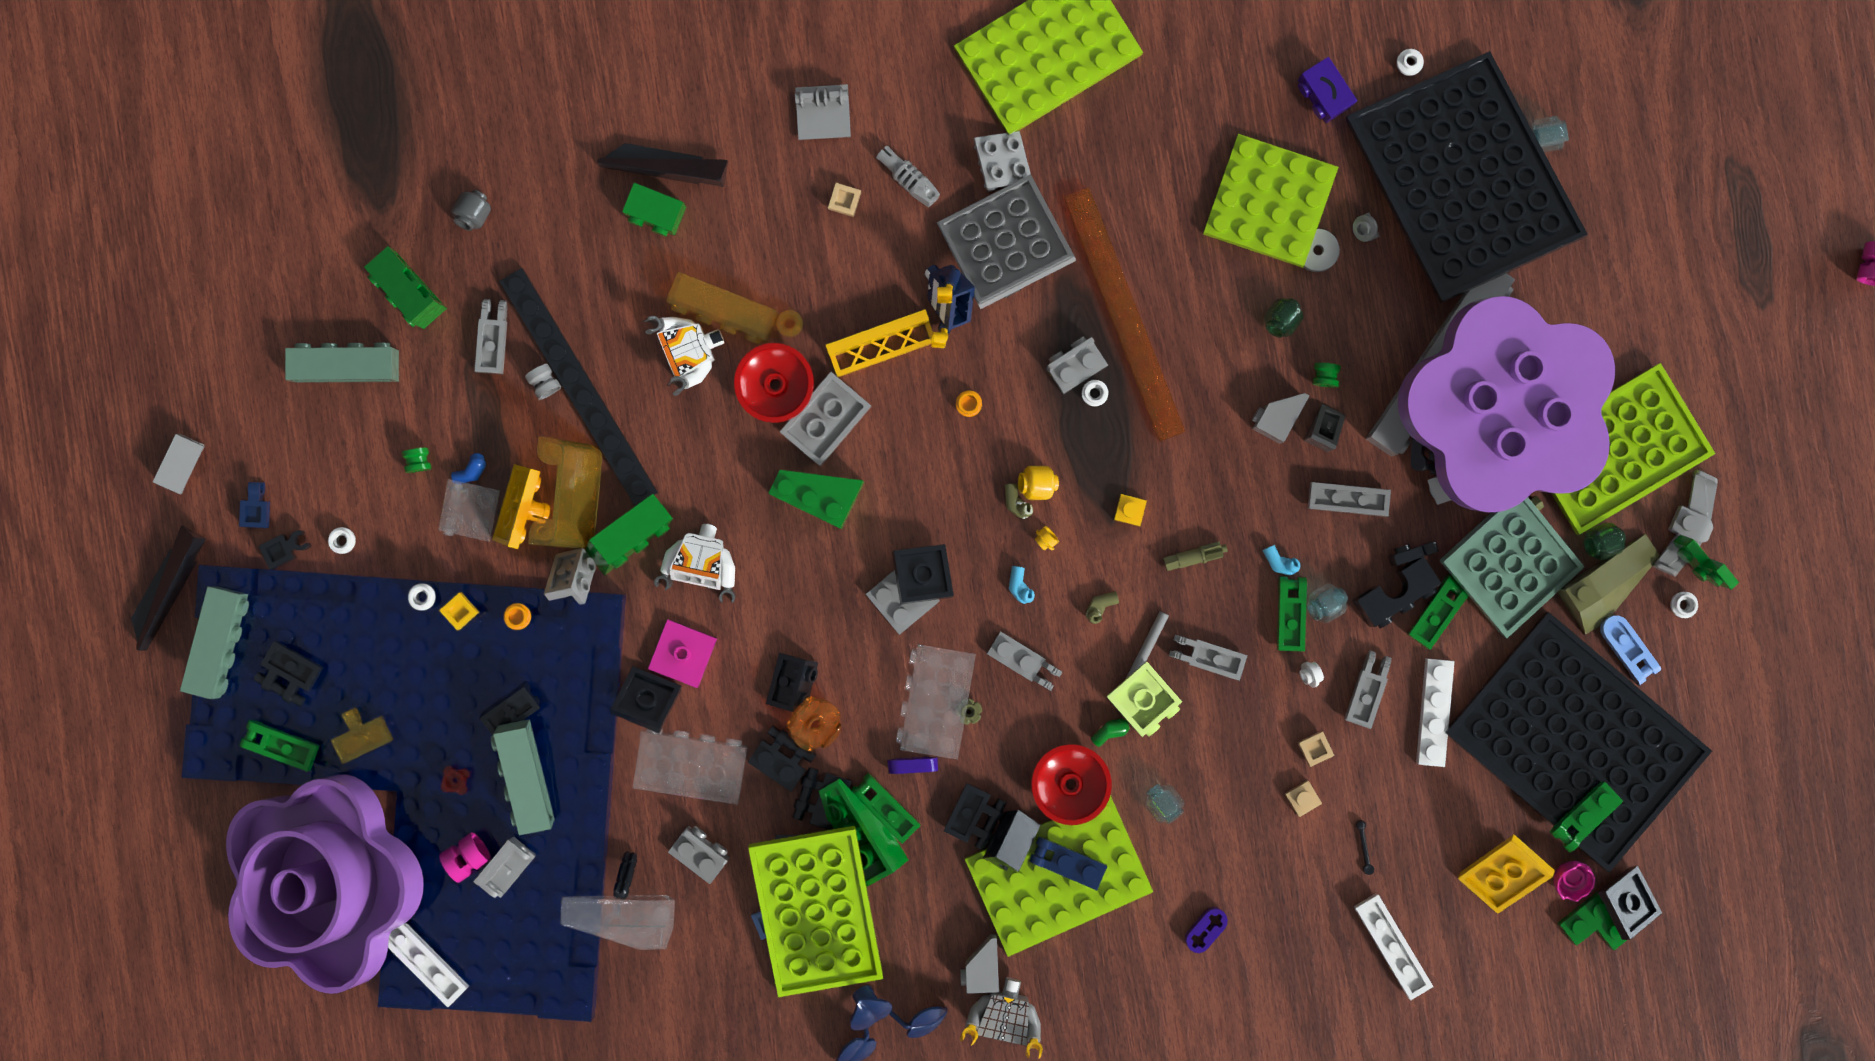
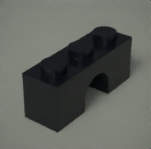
M1425 557L1412 560L1396 571L1402 581V590L1398 596L1390 598L1383 592L1380 586H1373L1352 600L1369 627L1378 626L1379 629L1385 627L1393 621L1391 618L1399 611L1401 614L1406 613L1415 606L1414 601L1420 597L1427 599L1437 592L1436 587L1442 583Z

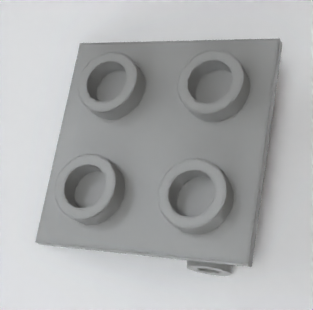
M848 84L795 88L798 140L851 137Z
M1020 131L1010 135L1003 133L973 138L975 143L974 150L977 151L979 158L978 165L981 166L980 173L983 174L985 182L984 188L988 192H994L998 190V187L1009 186L1031 174Z

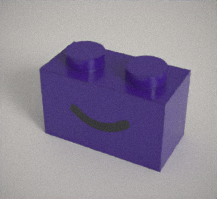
M1329 57L1302 73L1297 80L1301 94L1306 98L1309 97L1313 104L1312 109L1315 115L1320 120L1323 119L1325 123L1344 113L1358 101Z

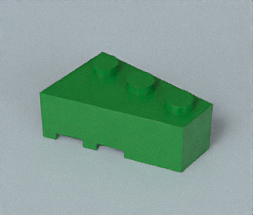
M387 246L364 267L369 272L367 278L377 288L381 287L386 293L385 298L395 308L398 307L403 313L402 317L412 327L416 325L425 329L447 309L391 247Z
M779 470L768 494L842 529L865 482L856 479Z
M652 494L592 537L585 551L605 576L614 568L617 569L627 562L628 557L634 552L639 553L649 545L648 541L654 536L660 538L670 530L668 525H670L673 518L656 496Z

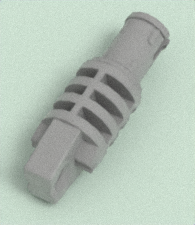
M885 146L884 150L882 149L878 153L876 159L880 160L892 172L893 179L903 186L911 196L927 207L936 202L940 193L922 172L918 171L910 161H903L889 146Z

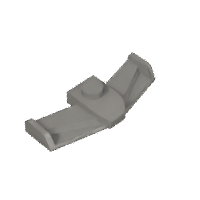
M1694 470L1692 473L1693 480L1688 508L1678 506L1668 528V531L1675 533L1676 536L1652 565V567L1676 577L1687 562L1677 554L1679 549L1673 541L1679 535L1694 539L1700 546L1702 542L1708 541L1713 530L1711 518L1718 480L1700 470Z

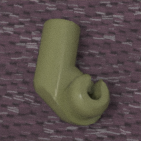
M1006 484V508L1018 518L1025 519L1031 516L1033 506L1018 497L1017 484Z
M1117 592L1098 595L1091 599L1086 609V618L1089 622L1093 624L1099 623L1102 620L1106 607L1119 604Z

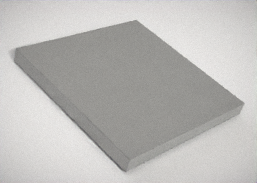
M1031 174L937 222L962 274L975 287L974 298L980 309L1076 261L1071 248Z

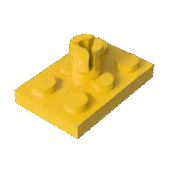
M514 464L492 538L493 541L518 549L519 544L525 539L526 529L524 527L526 520L535 521L539 524L546 523L550 513V505L532 500L534 492H537L540 487V471Z
M1513 834L1462 870L1458 879L1498 914L1552 878L1555 870Z

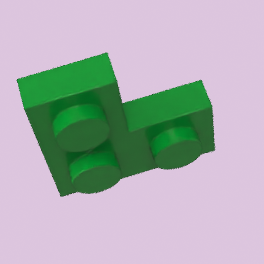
M1679 535L1673 541L1679 549L1677 554L1685 562L1692 565L1694 568L1692 570L1693 574L1702 582L1709 581L1716 587L1722 586L1730 590L1739 583L1724 563L1710 559L1694 539Z
M1599 891L1557 923L1576 946L1595 931L1599 933L1612 950L1617 949L1627 941L1621 939L1606 910L1604 902L1598 894Z

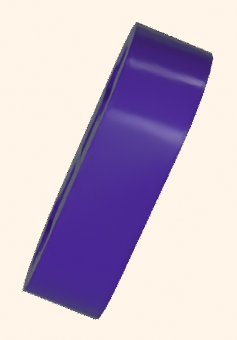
M938 757L887 760L889 774L938 771Z
M1211 907L1205 910L1185 935V942L1188 948L1194 953L1206 951L1226 928L1228 922L1226 914L1218 907ZM1211 914L1213 916L1220 914L1219 920L1221 923L1219 925L1213 924L1207 929L1211 923L1209 916ZM1205 931L1206 933L1201 938L1204 943L1201 946L1199 944L1193 946L1194 941L1191 937L1194 934L1200 936Z

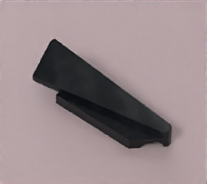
M624 143L604 158L598 159L597 164L602 168L698 185L703 183L724 187L728 160L703 159L701 156Z
M185 526L180 527L173 548L169 550L131 617L137 638L136 649L139 651H145L149 648L197 563L195 558L206 538Z

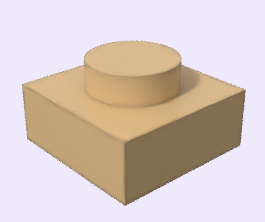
M836 183L828 209L854 217L861 190Z
M1323 731L1297 742L1309 767L1334 756Z
M1308 780L1284 793L1298 817L1322 804Z

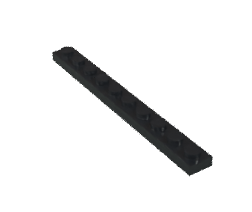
M520 268L499 281L634 506H637L652 494L657 495L659 492L525 270Z

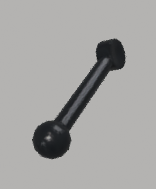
M1358 820L1356 828L1360 833L1365 862L1363 872L1371 875L1374 873V867L1370 864L1364 831L1366 823L1363 820Z

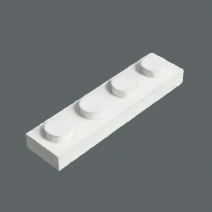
M1425 658L1416 764L1445 767L1448 735L1445 732L1449 728L1454 661Z
M1375 893L1353 906L1408 999L1412 1000L1433 987L1432 983L1380 896Z
M407 923L390 932L388 948L447 1007L469 987Z

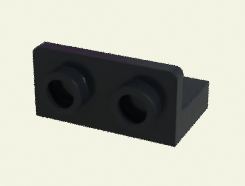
M779 653L766 704L790 712L805 713L811 701L810 693L813 682L817 678L818 662Z

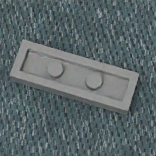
M1310 482L1307 509L1387 517L1389 516L1391 490Z

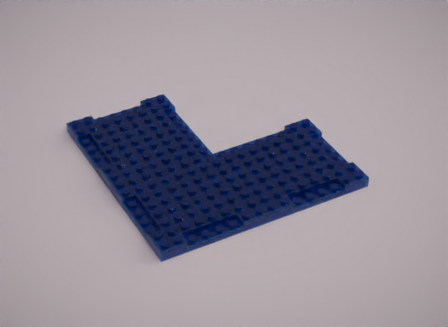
M199 565L195 618H198V621L208 586H218L248 594L247 601L249 602V607L246 615L242 616L240 624L242 634L234 646L235 660L232 667L228 669L226 677L228 679V687L221 698L217 699L192 695L190 724H186L182 778L303 785L312 780L334 775H350L365 782L372 790L397 792L394 837L404 842L416 856L422 870L424 883L420 905L415 914L406 923L469 987L447 1007L388 948L385 961L380 970L378 1007L429 1011L434 1008L535 1015L543 1019L591 1022L595 1018L617 725V716L610 714V708L619 693L626 595L588 592L585 604H579L573 596L549 601L544 595L545 589ZM417 584H428L435 591V603L427 610H417L409 603V591ZM421 592L419 600L424 602L427 599V595L425 592ZM459 592H462L479 613L462 629L456 630L439 610ZM514 603L526 605L531 612L529 625L521 630L509 628L504 621L506 608ZM274 641L284 644L323 666L310 691L299 688L298 694L306 698L301 707L294 703L288 704L282 700L280 695L273 691L267 692L263 690L260 684L253 681L257 672L267 676L269 669L260 664ZM278 676L277 682L288 687L290 681ZM524 681H527L531 687V693L534 696H538L540 700V709L524 720L530 719L555 820L552 828L549 830L519 835L517 827H513L511 823L510 812L513 810L511 802H507L505 799V779L500 777L497 763L500 761L498 751L494 752L491 744L492 734L479 718L483 710ZM248 720L261 722L266 726L320 745L311 770L304 771L240 747L241 738L245 737L248 730L245 728ZM258 733L255 741L260 743L263 735ZM474 832L485 843L492 859L512 837L518 839L536 856L501 898L499 896L494 898L474 883V880L488 864L479 870L473 868L472 875L457 883L442 866L439 857L440 853L452 845L458 847L459 840Z

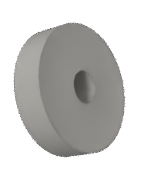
M1317 229L1304 265L1306 270L1322 272L1335 264L1340 249L1339 243L1332 233L1327 230ZM1315 246L1322 249L1321 255L1314 253L1313 248Z

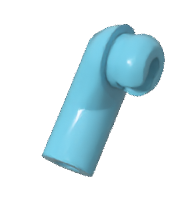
M1275 545L1262 550L1274 572L1293 575L1300 570L1299 560L1296 558L1280 557Z
M1012 566L1009 591L1023 604L1032 602L1035 597L1034 591L1029 589L1023 582L1025 568Z

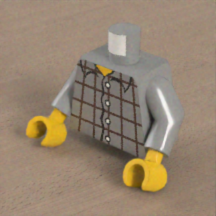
M1007 977L1005 978L1003 991L990 992L989 995H983L971 1007L965 1025L966 1028L960 1035V1041L964 1040L965 1034H970L972 1036L971 1046L978 1039V1035L1027 1045V1058L1030 1056L1029 1050L1033 1048L1038 1050V1058H1040L1043 1050L1042 1045L1039 1043L1041 1041V1023L1036 1009L1029 1003L1028 997L1018 995L1021 981Z

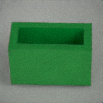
M634 183L622 212L628 217L627 221L638 227L646 224L653 227L652 232L666 237L668 233L676 235L686 210V205L680 200Z

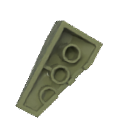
M1646 534L1641 535L1570 580L1557 592L1584 635L1599 627L1607 617L1614 614L1660 557Z

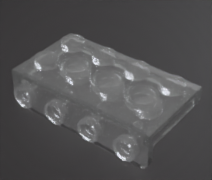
M918 644L917 649L912 648L909 664L914 665L913 675L907 674L905 690L910 691L908 701H903L900 715L905 717L904 728L898 727L896 743H901L900 750L958 760L976 654Z
M663 728L660 733L649 729L640 731L639 737L641 739L633 782L634 789L739 804L748 746L742 745L741 740L726 738V742L715 741L716 736L700 734V738L689 737L690 732L674 730L673 734L663 733Z

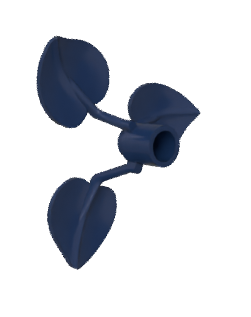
M863 986L856 990L852 996L856 1006L849 1023L851 1029L863 1030V1037L855 1038L848 1042L840 1051L836 1061H862L870 1056L875 1050L877 1043L875 1039H869L868 1028L888 1015L895 1019L903 1028L908 1029L906 1034L909 1038H919L931 1033L941 1024L948 1008L947 1006L945 1008L935 1006L923 1009L907 1023L892 1011V1005L889 1001L878 999L871 986Z

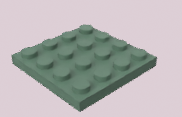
M1528 497L1511 509L1491 512L1439 560L1497 631L1505 638H1508L1584 568L1583 564Z

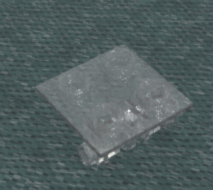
M448 479L438 530L443 531V534L447 536L457 534L490 542L500 490Z

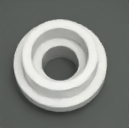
M1406 49L1397 58L1398 70L1407 76L1417 74L1424 64L1421 53L1415 49ZM1407 58L1414 59L1415 65H1409Z
M1099 380L1087 382L1082 389V398L1090 406H1100L1108 397L1107 386ZM1091 389L1099 391L1100 395L1098 398L1090 396Z
M344 527L334 529L328 537L330 548L339 554L350 552L356 543L354 533ZM341 536H345L347 539L346 544L343 546L339 543Z
M417 584L410 589L408 600L413 608L427 610L435 603L436 594L430 585ZM421 592H425L427 595V599L424 602L419 600Z
M1679 592L1671 599V610L1680 618H1689L1697 612V598L1692 593ZM1682 600H1685L1687 603V607L1684 610L1680 608Z
M1305 662L1301 665L1300 677L1302 681L1312 688L1317 687L1324 678L1320 666L1316 662Z

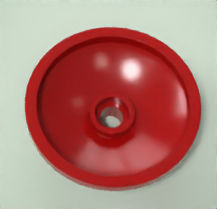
M768 343L755 347L742 358L735 372L734 389L740 405L751 416L764 422L780 423L796 417L806 408L813 394L814 377L809 363L799 351L785 344ZM774 380L780 382V387L776 390L771 388V383Z
M1069 744L1050 750L1039 760L1032 775L1031 787L1037 806L1048 818L1064 825H1079L1091 821L1104 810L1111 795L1112 780L1107 765L1097 753L1084 746ZM1068 779L1075 781L1076 785L1073 789L1066 787Z

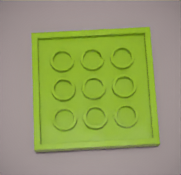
M1238 134L1203 235L1303 268L1339 167Z

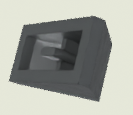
M1321 404L1304 441L1326 452L1334 450L1337 446L1346 415Z

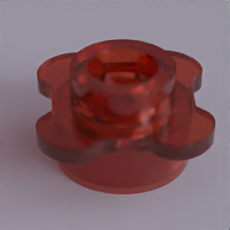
M452 766L446 767L443 770L442 791L446 793L457 792L459 795L465 794L468 790L466 782L467 778L470 777V772L466 768L458 770ZM454 778H457V783L453 782Z

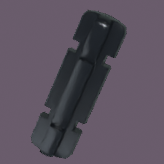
M627 851L622 856V863L616 878L617 882L613 889V896L616 899H626L628 897L629 887L631 886L635 871L634 868L637 863V854L634 852L630 853Z

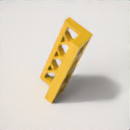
M925 309L826 345L837 377H841L931 344L933 331ZM925 325L929 339L918 342L910 338L914 328ZM909 330L907 336L901 334L902 332ZM897 335L905 340L901 349L894 351L885 347L888 338ZM884 339L882 345L877 343V341ZM908 341L914 343L912 345L906 346ZM872 344L880 348L876 358L869 360L860 355L865 345ZM859 348L857 354L851 351ZM883 350L889 352L887 354L881 355ZM848 353L855 356L850 367L840 370L836 359L837 355ZM858 358L864 361L862 363L856 364Z

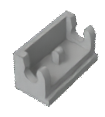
M175 434L153 483L181 495L205 447L204 444L185 435Z
M512 837L474 880V883L492 897L496 898L499 896L501 898L535 858L536 854L518 839Z

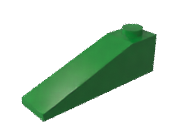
M841 779L819 790L827 820L832 823L833 829L855 826L867 887L894 873L909 861L896 838Z

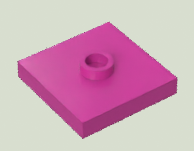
M667 619L648 669L698 688L718 638Z

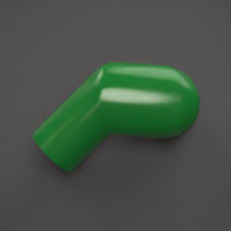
M1123 718L1110 720L1091 737V740L1097 747H1101L1110 738L1126 735L1129 731V723Z

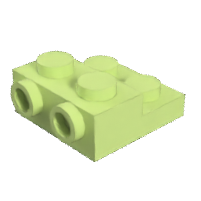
M1147 661L1106 696L1141 737L1145 734L1149 737L1160 728L1158 723L1165 717L1168 719L1173 717L1180 710L1178 705L1182 703L1179 697Z

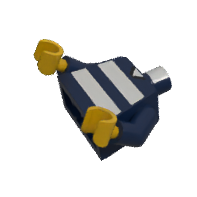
M932 265L925 271V276L929 280L927 298L939 316L940 323L938 326L939 332L932 333L931 347L945 348L951 329L971 322L975 287L954 265H948L943 268Z

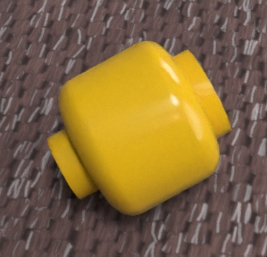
M1027 466L1018 476L1019 492L1028 500H1048L1059 487L1058 476L1054 475L1049 466Z

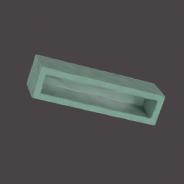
M296 343L295 348H285V380L294 383L399 382V350L390 347V343H374V347H364L363 343H347V348H338V344L322 343L321 348H311V344Z
M218 586L207 587L180 688L181 692L208 699L221 698L228 687V679H226L228 669L232 667L235 660L234 646L242 634V627H240L242 616L246 615L249 607V602L247 601L248 594Z
M530 719L498 725L491 736V744L494 752L498 751L500 759L497 763L500 777H504L506 786H504L505 799L507 802H511L513 810L510 812L511 823L513 827H517L519 835L549 830L552 828L555 819Z

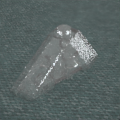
M668 895L628 896L626 899H616L614 896L562 897L560 924L639 950L666 949L674 927L675 900Z

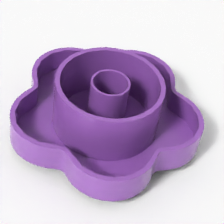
M1500 296L1480 299L1466 305L1453 317L1446 330L1441 351L1419 362L1406 375L1398 396L1400 419L1407 432L1417 442L1434 453L1436 475L1443 491L1452 501L1464 508L1483 512H1501L1517 506L1534 491L1549 493L1575 492L1592 483L1602 472L1608 459L1609 434L1601 414V409L1614 384V358L1605 340L1590 328L1571 323L1550 325L1544 321L1533 307L1516 298Z
M334 775L316 779L300 786L291 796H276L247 804L237 812L230 823L227 833L226 850L237 885L230 901L228 919L232 938L240 952L253 963L263 967L277 968L288 966L294 970L304 983L323 993H340L372 979L379 972L385 961L390 932L405 924L417 911L422 899L424 884L422 870L414 853L404 842L387 831L383 809L373 790L362 780L350 775Z

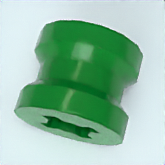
M1319 362L1314 364L1316 377L1313 378L1312 385L1329 388L1339 387L1337 375L1341 371V365Z
M428 448L409 449L401 452L402 457L406 460L405 473H416L432 469L431 463L427 460Z

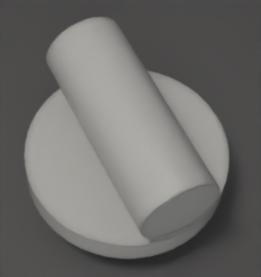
M1370 213L1355 219L1353 232L1357 239L1367 242L1380 237L1377 222L1371 217Z

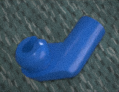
M474 453L470 456V461L465 470L452 472L453 484L477 481L486 467L484 456L480 453Z

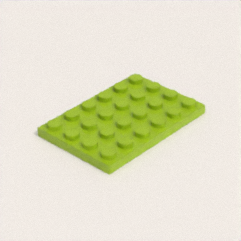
M1028 0L954 45L956 53L1002 127L1009 135L1021 130L1143 54V51L1111 0Z
M1661 363L1656 364L1611 391L1602 406L1601 414L1608 430L1610 445L1608 459L1599 476L1588 486L1578 491L1551 493L1576 535L1582 534L1715 454Z
M1111 795L1104 810L1087 823L1064 825L1048 820L1040 824L1019 872H1014L1009 868L1007 871H1004L990 861L985 860L983 857L987 848L965 857L971 875L1008 957L1153 893ZM1038 836L1107 864V869L1098 890L1096 891L1029 862L1031 853L1034 854L1037 848L1035 843ZM1047 849L1044 858L1051 860L1054 852Z
M855 826L749 844L748 849L778 997L883 979Z

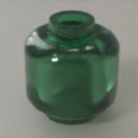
M1279 298L1274 301L1264 316L1265 327L1275 337H1289L1299 327L1304 315L1301 305L1295 299Z
M1606 522L1586 532L1583 541L1584 549L1591 557L1597 560H1606L1623 552L1626 536L1624 531L1617 525Z

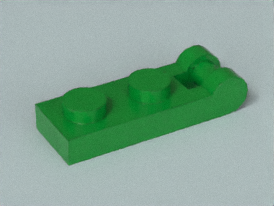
M1450 574L1443 579L1437 592L1407 633L1408 636L1428 650L1432 649L1468 597L1467 593ZM1449 590L1456 594L1453 600L1446 596Z
M1279 576L1278 651H1305L1306 577H1297V580L1288 579L1286 576ZM1288 590H1296L1297 598H1288Z
M248 720L245 727L248 730L245 737L241 738L240 747L304 771L311 770L320 745L266 726L261 722ZM258 733L263 735L260 743L255 741Z
M868 772L863 777L864 781L858 787L855 785L851 791L890 833L903 844L921 824ZM872 788L877 794L870 800L865 794Z
M1601 781L1551 828L1550 833L1555 839L1559 838L1564 843L1563 847L1568 852H1572L1623 800L1605 781ZM1570 826L1576 830L1572 835L1567 832Z

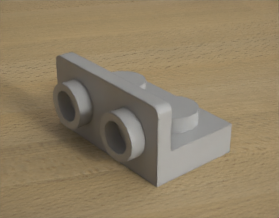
M1082 337L1071 344L1073 348L1066 354L1060 351L1048 359L1050 364L1046 369L1063 394L1108 366L1095 346V341L1092 337L1088 340Z
M583 548L555 555L544 595L549 601L573 596L579 604H585L596 564Z
M688 826L668 853L707 883L711 884L730 859L726 855L728 851L719 843L715 842L713 845L705 839L707 835L700 828L694 826L692 829Z

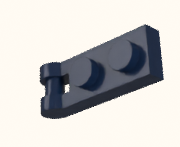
M1038 836L1035 843L1037 848L1034 854L1031 853L1029 862L1096 891L1098 890L1107 869V864ZM1047 849L1054 852L1051 860L1044 858Z

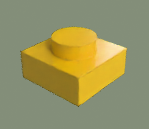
M1120 494L1114 520L1140 526L1147 501Z
M459 592L439 610L456 630L462 629L479 613L462 592Z

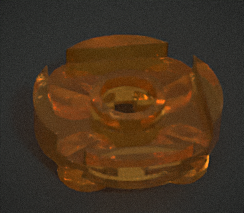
M813 696L808 697L791 715L790 720L787 722V729L790 731L791 738L800 748L807 751H815L813 748L828 747L836 740L841 731V724L839 723L841 715L839 710L830 701ZM818 720L819 727H812L810 730L812 722Z

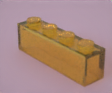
M677 272L666 300L669 305H672L671 310L685 316L687 312L697 315L696 320L707 325L715 322L721 325L720 329L732 335H735L736 331L746 335L744 339L758 345L760 341L768 342L778 317L777 310L681 272Z

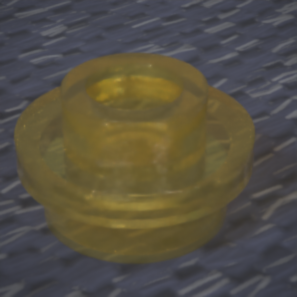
M786 310L778 316L776 325L782 335L793 337L802 330L803 321L797 312ZM792 319L795 325L793 328H786L785 322Z

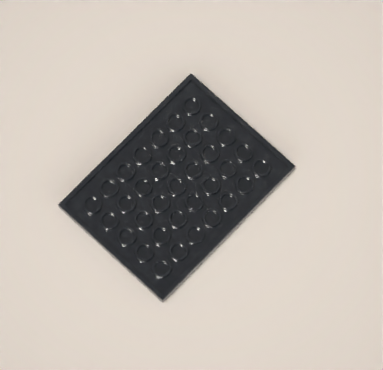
M1490 51L1352 113L1345 119L1440 303L1577 242L1588 235Z
M1545 612L1453 720L1445 732L1448 737L1553 826L1601 781H1605L1623 802L1581 841L1578 848L1609 873L1712 752L1710 748L1550 612ZM1572 826L1567 829L1570 835L1576 831Z

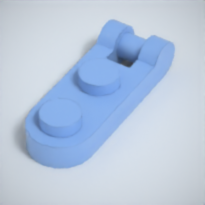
M1617 615L1609 616L1601 623L1600 632L1637 685L1640 686L1646 681V677L1650 674L1655 675L1661 670L1658 662L1624 617ZM1643 660L1645 665L1639 669L1636 664Z

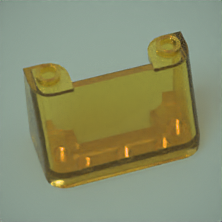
M539 436L537 452L540 460L549 465H558L553 518L538 519L531 525L528 544L586 549L589 540L595 536L602 453L596 446L591 444Z

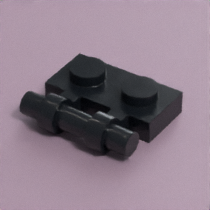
M274 641L260 664L269 669L267 676L257 672L253 681L260 684L263 690L267 692L273 691L280 695L282 700L288 704L294 703L301 707L306 698L298 694L299 688L310 691L323 666L284 644ZM278 676L290 681L289 686L286 687L277 682Z
M772 725L767 734L776 740L772 745L762 740L748 763L792 792L807 770L798 764L801 758H804L811 763L817 754L809 750V746L804 742L801 744L790 737L789 732L785 729L781 731ZM782 744L795 752L792 759L779 751Z
M809 767L806 776L802 778L801 784L803 786L799 798L795 799L793 805L795 810L792 818L802 821L805 811L813 813L810 824L833 830L832 823L827 820L820 794L816 804L809 802L812 790H821L838 779H841L850 788L852 780L827 772L824 782L816 780L819 770Z
M966 783L943 831L968 843L971 834L978 836L974 846L984 850L988 841L991 842L994 836L993 831L998 820H1002L1005 814L1003 810L1007 802L997 798L992 807L987 804L991 796L990 793ZM982 812H984L989 817L984 827L980 828L976 824Z

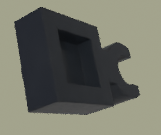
M298 530L293 532L289 540L286 534H282L259 545V549L270 570H274L296 559L295 550L304 551L312 546L311 543H304L303 545L298 543V538L306 534L305 531Z
M1436 541L1413 548L1410 547V544L1394 548L1395 554L1388 555L1391 566H1396L1439 552Z

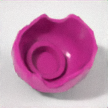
M1569 861L1561 864L1556 869L1553 884L1556 892L1563 900L1569 899L1577 902L1582 897L1589 895L1594 889L1595 876L1588 865L1579 861Z

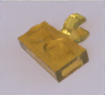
M353 708L342 714L350 731L332 739L331 742L341 763L344 764L394 739L382 716L362 725L361 716L357 708Z

